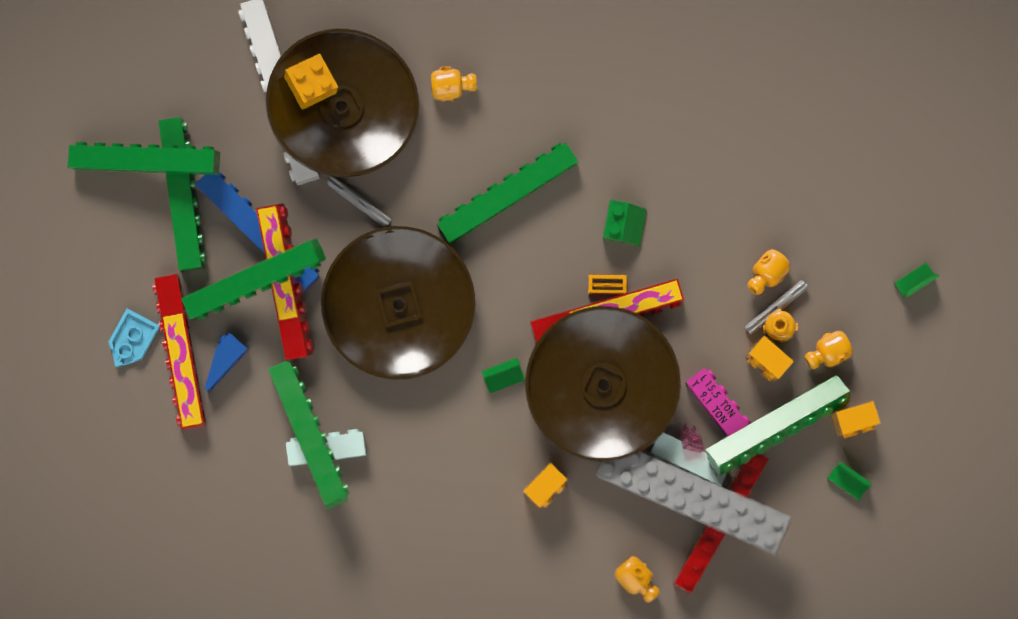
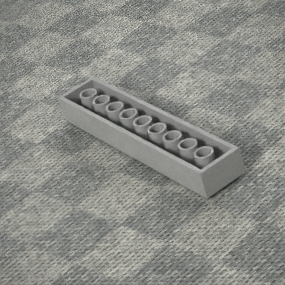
M641 452L621 460L602 461L596 474L601 480L776 556L792 522L790 516Z

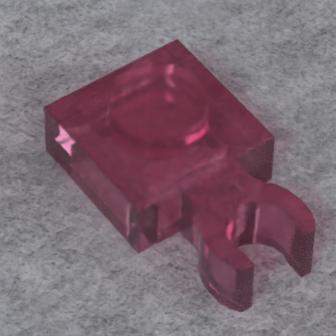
M684 424L680 436L683 449L701 453L704 448L701 435L695 433L696 427L694 425L689 429L687 424Z

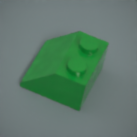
M610 200L602 240L640 247L647 209L627 202Z

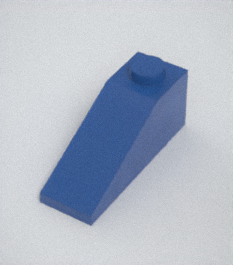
M231 333L228 335L224 334L218 341L219 345L216 348L204 388L208 392H211L249 351Z

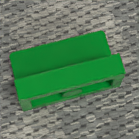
M926 262L893 284L903 299L938 278L939 275L938 273L934 274Z
M518 358L481 371L489 393H494L525 381Z
M838 462L827 477L828 480L858 501H860L866 490L872 486V483L842 462Z

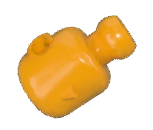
M449 66L440 67V70H436L431 74L433 98L442 100V102L446 100L454 101V99L462 96V90L471 92L477 90L476 75L468 74L461 77V72L457 69H451Z
M771 249L766 251L753 266L752 272L755 278L748 281V289L752 293L759 295L764 292L765 286H777L790 271L791 265L789 260L777 250Z
M781 309L770 314L765 325H763V334H767L771 340L779 343L787 342L798 331V323H795L791 314L781 311Z
M835 331L823 335L816 343L817 351L808 352L804 357L810 369L818 368L821 363H824L827 367H834L852 357L853 347L844 332Z
M635 556L626 559L614 573L615 579L628 593L634 595L640 592L643 595V599L648 603L653 601L660 593L659 588L650 583L653 573L647 568V564Z

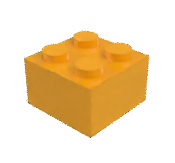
M320 54L285 71L284 78L302 110L337 92L338 86Z
M765 336L745 356L750 366L754 369L758 367L765 379L768 381L773 380L774 382L794 362Z
M874 401L831 414L837 436L843 435L844 439L858 435L857 431L859 430L862 433L876 429L875 425L880 424Z
M550 463L523 493L539 508L541 506L546 508L553 501L551 496L555 492L559 494L567 486L565 484L567 479Z

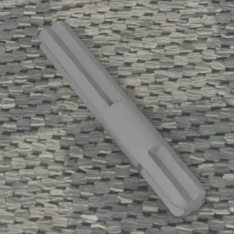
M330 177L327 184L382 227L389 226L391 219L338 178Z
M802 280L799 281L745 326L749 334L755 333L765 324L770 314L778 309L782 311L806 291L808 285Z

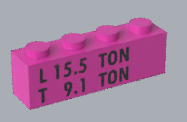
M704 368L685 384L726 437L751 424L746 415L742 416L739 413L740 407L734 400L730 401L726 396L728 394L727 390L722 385L718 386L714 381L716 377L710 369L707 371Z

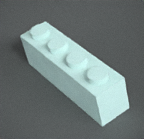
M359 429L347 430L348 434L340 435V432L328 433L329 437H326L328 443H325L327 450H332L335 460L367 456L364 433L359 432ZM297 437L290 438V442H286L289 466L307 464Z
M665 433L655 441L650 451L653 458L662 462L665 460L671 463V466L678 469L682 468L688 471V473L718 486L722 485L727 474L724 473L721 476L708 461L707 453Z

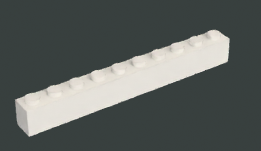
M250 0L240 4L242 10H239L241 20L246 21L245 34L247 39L251 38L253 45L250 46L253 57L257 56L258 63L255 65L258 74L263 75L264 81H261L263 91L266 92L272 70L281 55L264 1ZM287 152L283 153L286 163H290L292 170H289L292 182L296 181L297 185L320 179L318 172L301 165Z

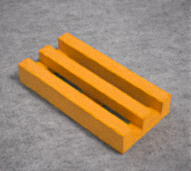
M588 275V294L622 295L627 293V275ZM592 279L623 280V283H592ZM592 287H623V290H592Z

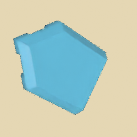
M126 308L108 341L115 367L142 360L160 328L159 325Z

